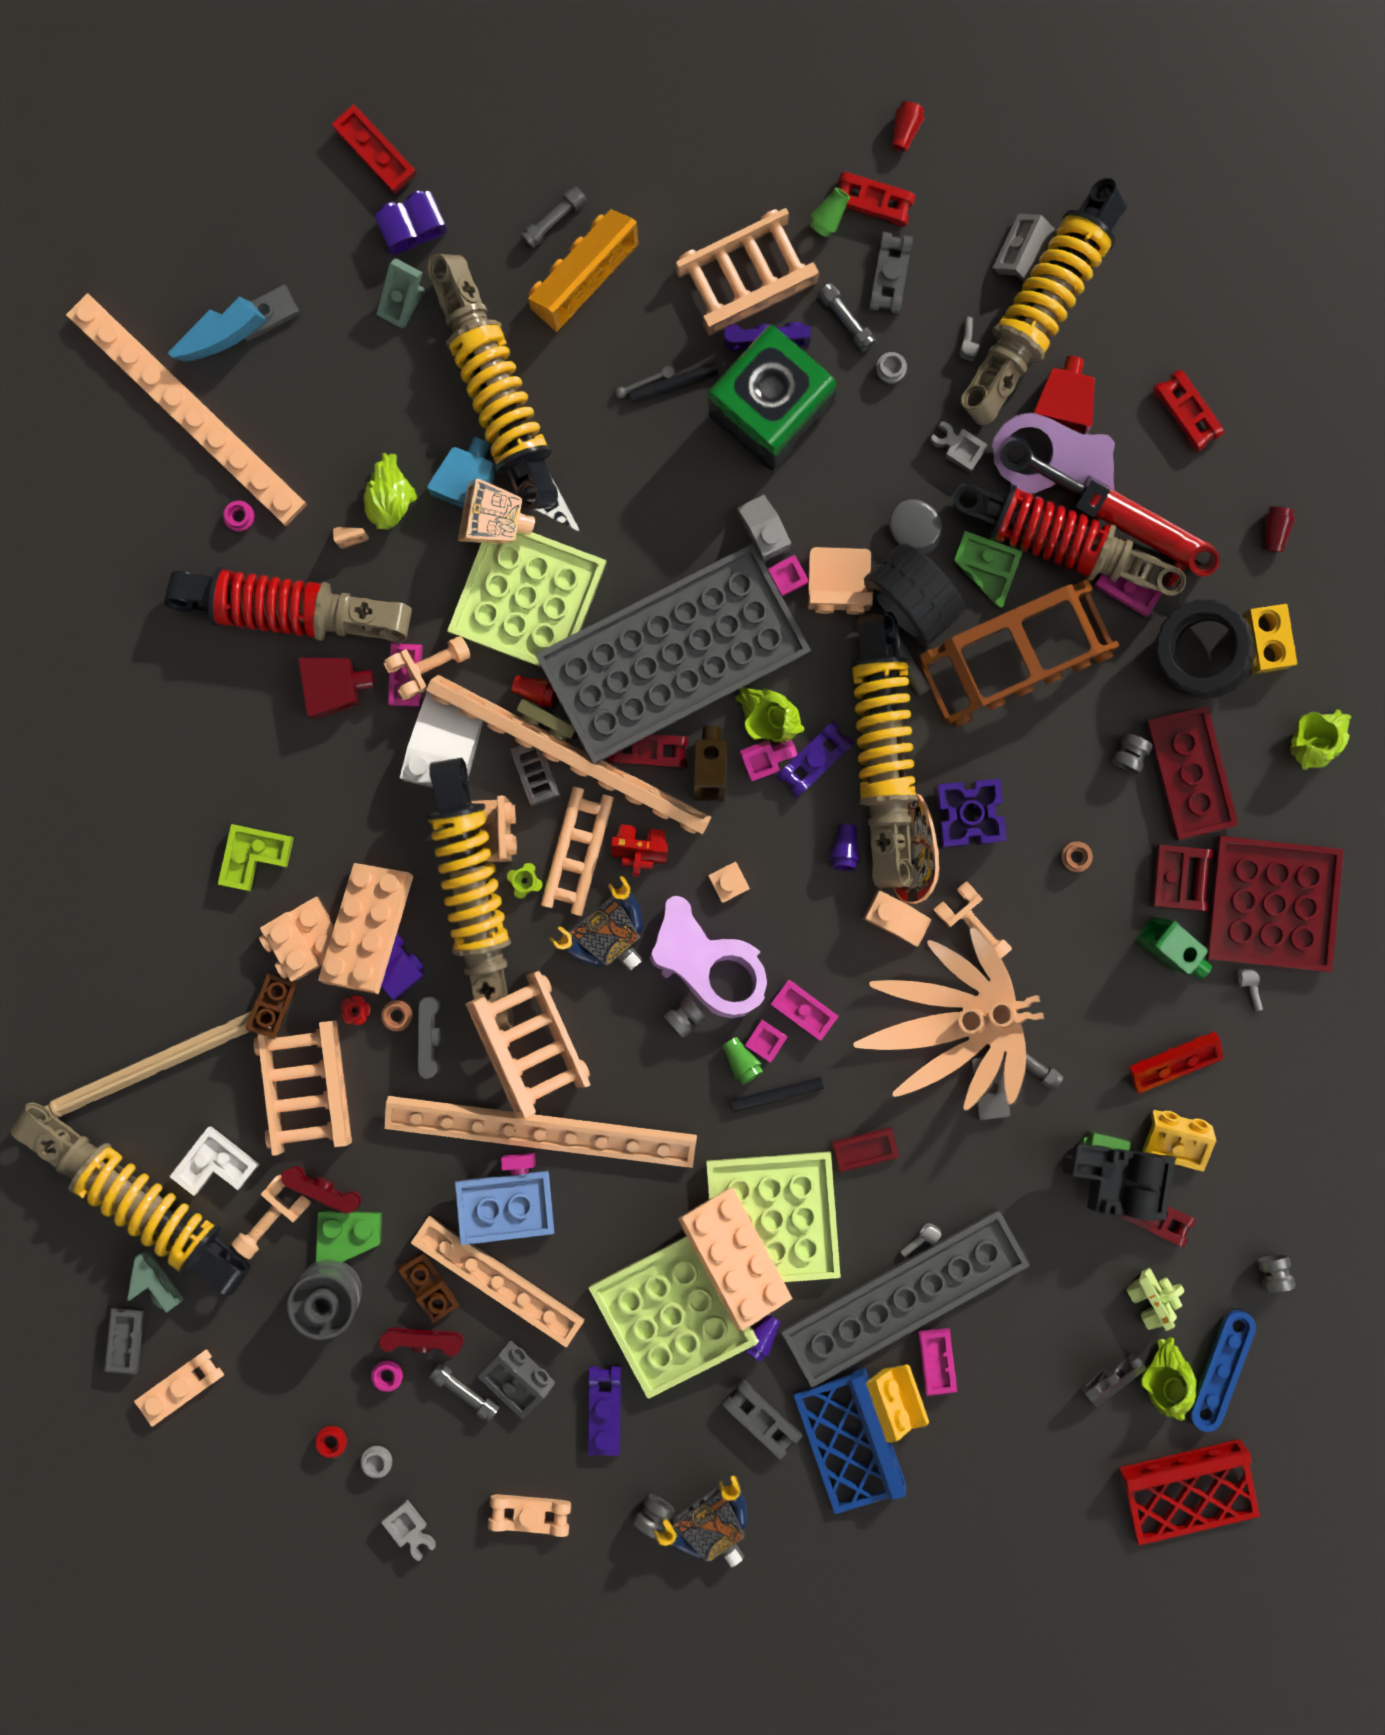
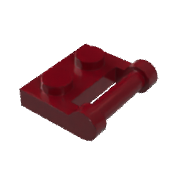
M1157 845L1152 907L1208 912L1209 902L1205 901L1209 860H1212L1213 850ZM1196 858L1193 900H1186L1189 859Z

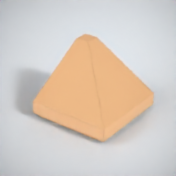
M337 527L333 529L334 541L341 549L368 541L369 539L368 534L363 528Z

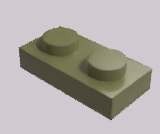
M527 699L521 700L517 711L523 714L521 719L537 727L539 723L551 728L549 731L551 735L563 741L567 737L570 739L576 737L577 734L569 720L546 708L543 709Z

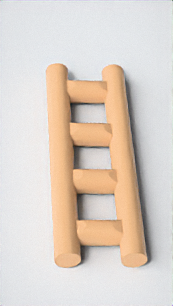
M573 786L540 905L552 908L554 900L572 904L570 913L582 916L614 797L602 794L600 803L582 799L584 789ZM579 810L596 815L592 833L574 828ZM571 840L588 844L584 862L566 858ZM562 870L580 874L576 892L558 888Z

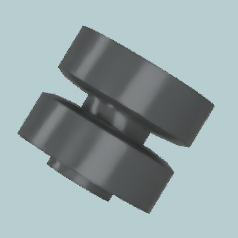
M323 1260L307 1267L292 1289L288 1299V1314L295 1328L305 1336L313 1339H329L341 1334L351 1323L362 1299V1283L356 1271L348 1264L335 1260Z

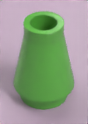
M835 188L811 213L812 219L809 225L825 237H829L832 232L835 233L846 204L850 200V196L843 190Z
M738 1037L731 1039L722 1046L735 1080H739L742 1085L751 1082L763 1073L760 1067L762 1063L740 1042Z

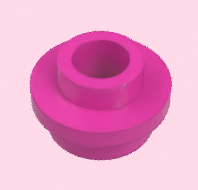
M233 501L224 509L223 520L226 526L233 531L243 532L249 529L254 522V511L244 501ZM238 512H243L244 519L236 522L235 515Z
M382 1360L372 1370V1383L380 1391H393L402 1382V1368L393 1360ZM384 1370L391 1371L393 1379H384L382 1372Z

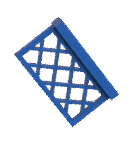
M866 1368L854 1371L852 1375L794 1392L799 1413L835 1514L891 1497L893 1500L899 1499L906 1495L907 1485L892 1442H886L866 1382L870 1380ZM849 1385L853 1397L848 1406L831 1398L836 1388ZM831 1390L828 1396L822 1393ZM814 1395L825 1401L819 1415L806 1408L803 1398ZM854 1402H855L857 1411L854 1410V1409H852V1405H853ZM828 1403L845 1411L839 1425L822 1417ZM848 1414L861 1420L863 1427L859 1436L842 1428ZM810 1418L816 1420L814 1426H812ZM819 1423L836 1431L829 1445L818 1440L815 1430ZM864 1432L868 1441L862 1438ZM839 1433L856 1441L849 1455L832 1447ZM858 1444L871 1449L873 1458L869 1466L853 1458ZM820 1448L826 1450L824 1456L822 1455ZM829 1452L846 1461L840 1474L827 1469L825 1461ZM875 1462H876L878 1471L875 1470L874 1468H872ZM849 1463L866 1471L859 1485L843 1477ZM869 1473L882 1480L885 1490L873 1493L863 1488ZM831 1478H833V1479L836 1480L834 1486H833V1483H832V1481H831ZM839 1483L856 1490L852 1500L839 1503L835 1492ZM860 1493L865 1495L863 1497L858 1498Z

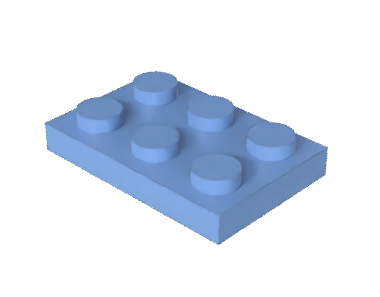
M548 1170L521 1175H503L454 1181L461 1245L555 1234Z

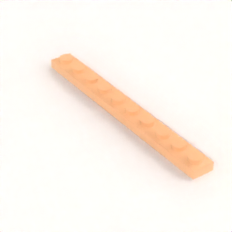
M88 293L66 314L285 526L307 506L282 479Z
M440 675L431 679L426 691L433 694L432 698L444 705L451 703L457 706L464 716L471 719H477L478 717L488 723L487 726L491 730L501 734L509 733L516 737L515 741L527 748L534 746L543 751L542 754L547 759L554 762L561 760L570 765V769L574 773L584 777L589 775L597 779V783L601 787L610 791L616 789L626 794L625 798L636 805L643 803L653 808L652 812L663 819H669L670 817L680 822V827L690 833L696 834V832L703 834L711 819V816L603 760L593 764L586 751L551 735L540 727L524 721L521 717Z
M388 1096L385 1109L384 1129L693 1168L697 1135L535 1114L526 1118H516L515 1113L511 1111Z

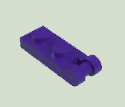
M790 322L785 324L784 327H776L798 347H809L811 339L810 325H803L801 322ZM760 324L755 326L754 329L742 330L738 325H729L724 332L725 348L730 352L746 351L769 324Z
M590 1366L588 1455L620 1456L621 1367L611 1366V1370L599 1369V1366ZM599 1382H611V1390H599Z

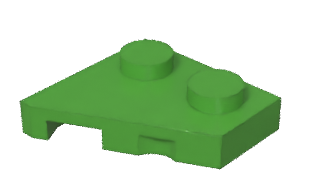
M964 531L954 562L997 607L1003 608L1023 551Z
M320 1210L317 1223L316 1262L323 1260L344 1262L380 1245L382 1212L353 1211L351 1213H343L341 1211Z

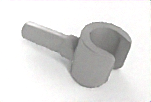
M966 317L965 335L959 356L962 359L974 362L980 345L971 342L973 318Z
M1252 969L1238 970L1239 986H1249L1255 1011L1263 1010L1257 987L1260 982L1258 973Z
M931 1223L925 1224L915 1240L900 1251L901 1254L906 1257L920 1246L924 1240L931 1245H935L941 1237V1230Z

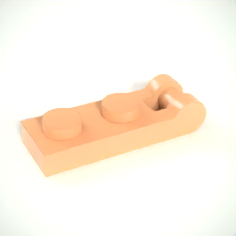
M207 1349L134 1401L151 1426L157 1424L225 1375L220 1367L216 1369L210 1358L212 1356ZM200 1367L205 1377L200 1379L194 1369Z

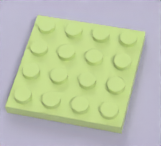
M516 532L515 540L508 544L481 543L447 631L452 635L461 636L468 641L540 667L535 657L536 653L581 631L607 561L533 532L530 535Z
M830 1151L707 1161L709 1199L728 1188H734L783 1282L841 1278Z
M687 1236L589 1287L592 1296L648 1399L758 1343V1339L751 1326L743 1331H737Z

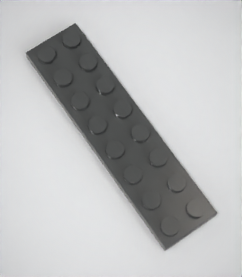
M997 1209L781 1330V1333L810 1386L814 1387L1030 1266L1000 1210Z

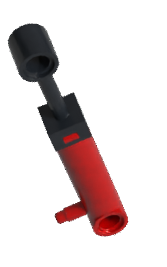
M1010 436L1002 442L999 449L1000 458L1007 469L1020 471L1028 467L1077 495L1073 502L1076 508L1092 517L1096 516L1110 525H1115L1122 532L1174 560L1173 566L1182 572L1187 567L1198 576H1209L1218 569L1220 556L1209 542L1201 540L1112 490L1107 484L1091 475L1082 484L1033 456L1034 452L1031 451L1028 442L1023 437ZM1013 446H1020L1024 449L1023 457L1017 461L1010 460L1007 457L1008 450ZM1209 552L1210 558L1207 563L1203 565L1195 564V557L1199 553ZM1168 572L1164 584L1172 587L1175 581H1178V575L1175 572Z

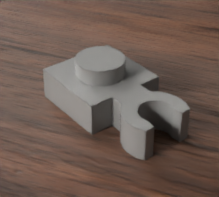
M942 421L938 428L946 433V437L940 439L932 435L930 442L936 447L948 448L949 450L945 457L971 473L987 449L988 444L965 429H962L959 435H956L952 426Z
M408 1499L381 1522L400 1547L407 1542L411 1545V1555L417 1561H420L423 1557L422 1552L418 1549L419 1544H426L431 1551L436 1546L435 1540L430 1535L421 1532L427 1524Z

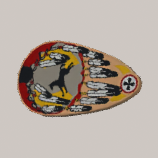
M916 794L918 801L908 804V815L911 816L912 823H909L913 881L910 886L893 888L901 900L915 904L926 900L933 892L939 874V849L937 847L934 825L928 806L920 794Z

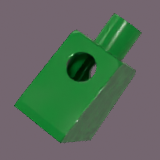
M1153 916L1135 939L1138 944L1176 972L1186 975L1192 973L1201 980L1208 975L1212 968V965L1203 959L1208 950L1173 920Z

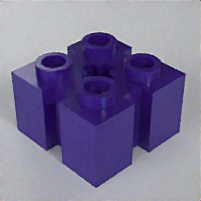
M1001 779L975 781L970 784L971 789L964 790L963 782L938 784L934 787L936 812L944 811L945 821L937 824L940 848L966 846L969 844V838H976V845L1007 841L1004 816L996 817L995 806L1003 804ZM967 806L971 807V811H976V817L972 818L971 822L963 816V811L967 809Z

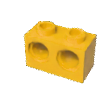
M1287 604L1254 608L1242 614L1244 620L1248 623L1255 642L1256 652L1253 660L1252 674L1284 670L1297 665ZM1260 617L1265 618L1269 622L1270 629L1268 632L1263 631L1259 627L1258 620ZM1265 647L1270 648L1274 652L1275 659L1273 662L1265 659L1263 654Z

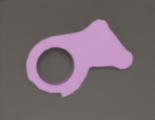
M1025 413L1016 415L1004 422L994 437L992 444L994 463L1001 476L1012 483L1011 487L1014 484L1025 492L1036 493L1056 484L1037 472L1023 474L1009 470L1001 461L999 449L1002 442L1020 428L1034 427L1045 432L1052 442V454L1047 463L1048 465L1082 484L1091 475L1114 490L1113 452L1115 442L1109 435L1080 434L1048 417L1036 413Z
M677 895L669 898L664 906L663 922L650 956L652 964L662 969L661 974L665 978L674 973L677 974L699 1001L717 1016L727 1018L743 1017L758 1007L765 998L764 993L767 979L765 969L757 958L760 951L751 944L741 940H709L694 919L689 902ZM731 960L744 966L751 975L753 983L752 993L749 998L733 1003L717 996L711 988L709 981L712 965L719 961Z

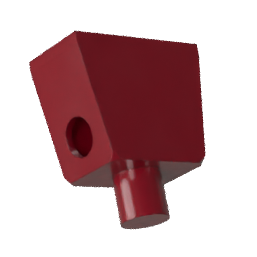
M299 658L307 716L312 720L360 705L358 690L375 688L372 670L355 672L354 663L349 658Z

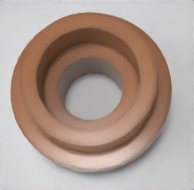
M1071 842L1062 850L1061 861L1069 871L1082 872L1092 863V851L1083 842ZM1074 851L1081 854V861L1079 863H1075L1071 859Z
M401 1000L390 1001L381 1012L383 1024L392 1031L406 1029L413 1018L410 1006ZM396 1009L400 1010L403 1014L399 1022L392 1018V1013Z

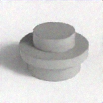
M895 352L883 354L876 365L878 377L886 383L899 382L907 371L905 359Z
M382 1446L369 1447L361 1457V1468L371 1478L385 1476L392 1467V1456Z

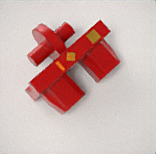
M620 825L616 837L612 838L611 857L622 858V866L634 867L633 876L639 877L641 868L652 870L653 863L666 864L668 844L665 841L664 830L649 829L647 841L635 839V827Z

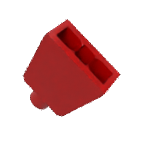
M1067 356L1063 370L1052 368L1032 412L1048 417L1081 434L1087 433L1092 426L1095 378L1081 374L1084 365L1083 358Z

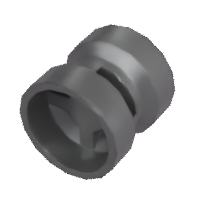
M1125 733L1121 740L1122 747L1119 752L1115 753L1111 762L1128 772L1140 774L1144 766L1142 761L1146 755L1150 754L1153 745L1141 737Z
M687 995L680 1000L679 1006L675 1010L670 1009L664 1015L665 1019L683 1038L691 1032V1027L702 1023L707 1018Z
M1270 1255L1257 1260L1259 1270L1264 1272V1279L1262 1281L1264 1292L1276 1293L1295 1288L1294 1277L1288 1271L1291 1266L1289 1255Z
M649 1493L644 1500L642 1512H637L632 1523L644 1534L657 1539L653 1531L663 1532V1521L670 1520L675 1509L661 1497Z

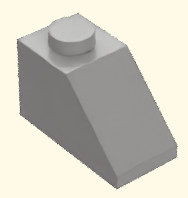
M765 495L736 508L763 562L790 551L791 541L779 515Z

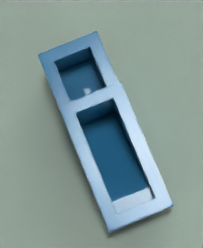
M239 296L223 314L210 309L168 354L172 358L183 362L217 354L242 341L258 329L267 319L252 302Z

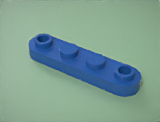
M1232 1310L1224 1316L1198 1384L1195 1402L1189 1410L1191 1422L1204 1432H1212L1222 1424L1256 1332L1254 1319L1242 1310ZM1240 1320L1242 1323L1241 1328L1233 1330V1323ZM1209 1409V1415L1206 1418H1200L1201 1410Z

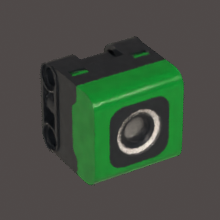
M768 325L707 392L708 414L720 428L769 470L774 471L792 452L793 444L812 423L817 424L833 407L837 384L825 369L780 330L772 325Z

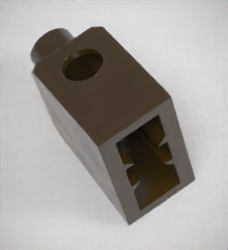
M704 726L702 729V740H696L694 801H725L727 741L721 740V728L718 726Z

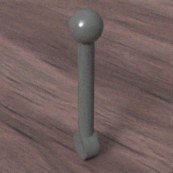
M665 366L661 373L625 388L617 387L614 392L615 396L622 399L629 391L641 388L662 378L673 377L674 369L670 366Z

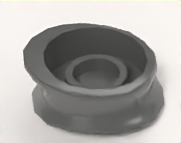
M909 499L901 502L894 508L890 516L889 527L897 545L907 543L917 548L923 554H927L938 545L942 524L939 515L929 504L919 499Z

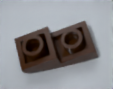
M267 973L245 1030L276 1040L297 983Z
M420 1251L398 1266V1272L415 1293L416 1301L432 1323H435L459 1307L453 1292L428 1254Z

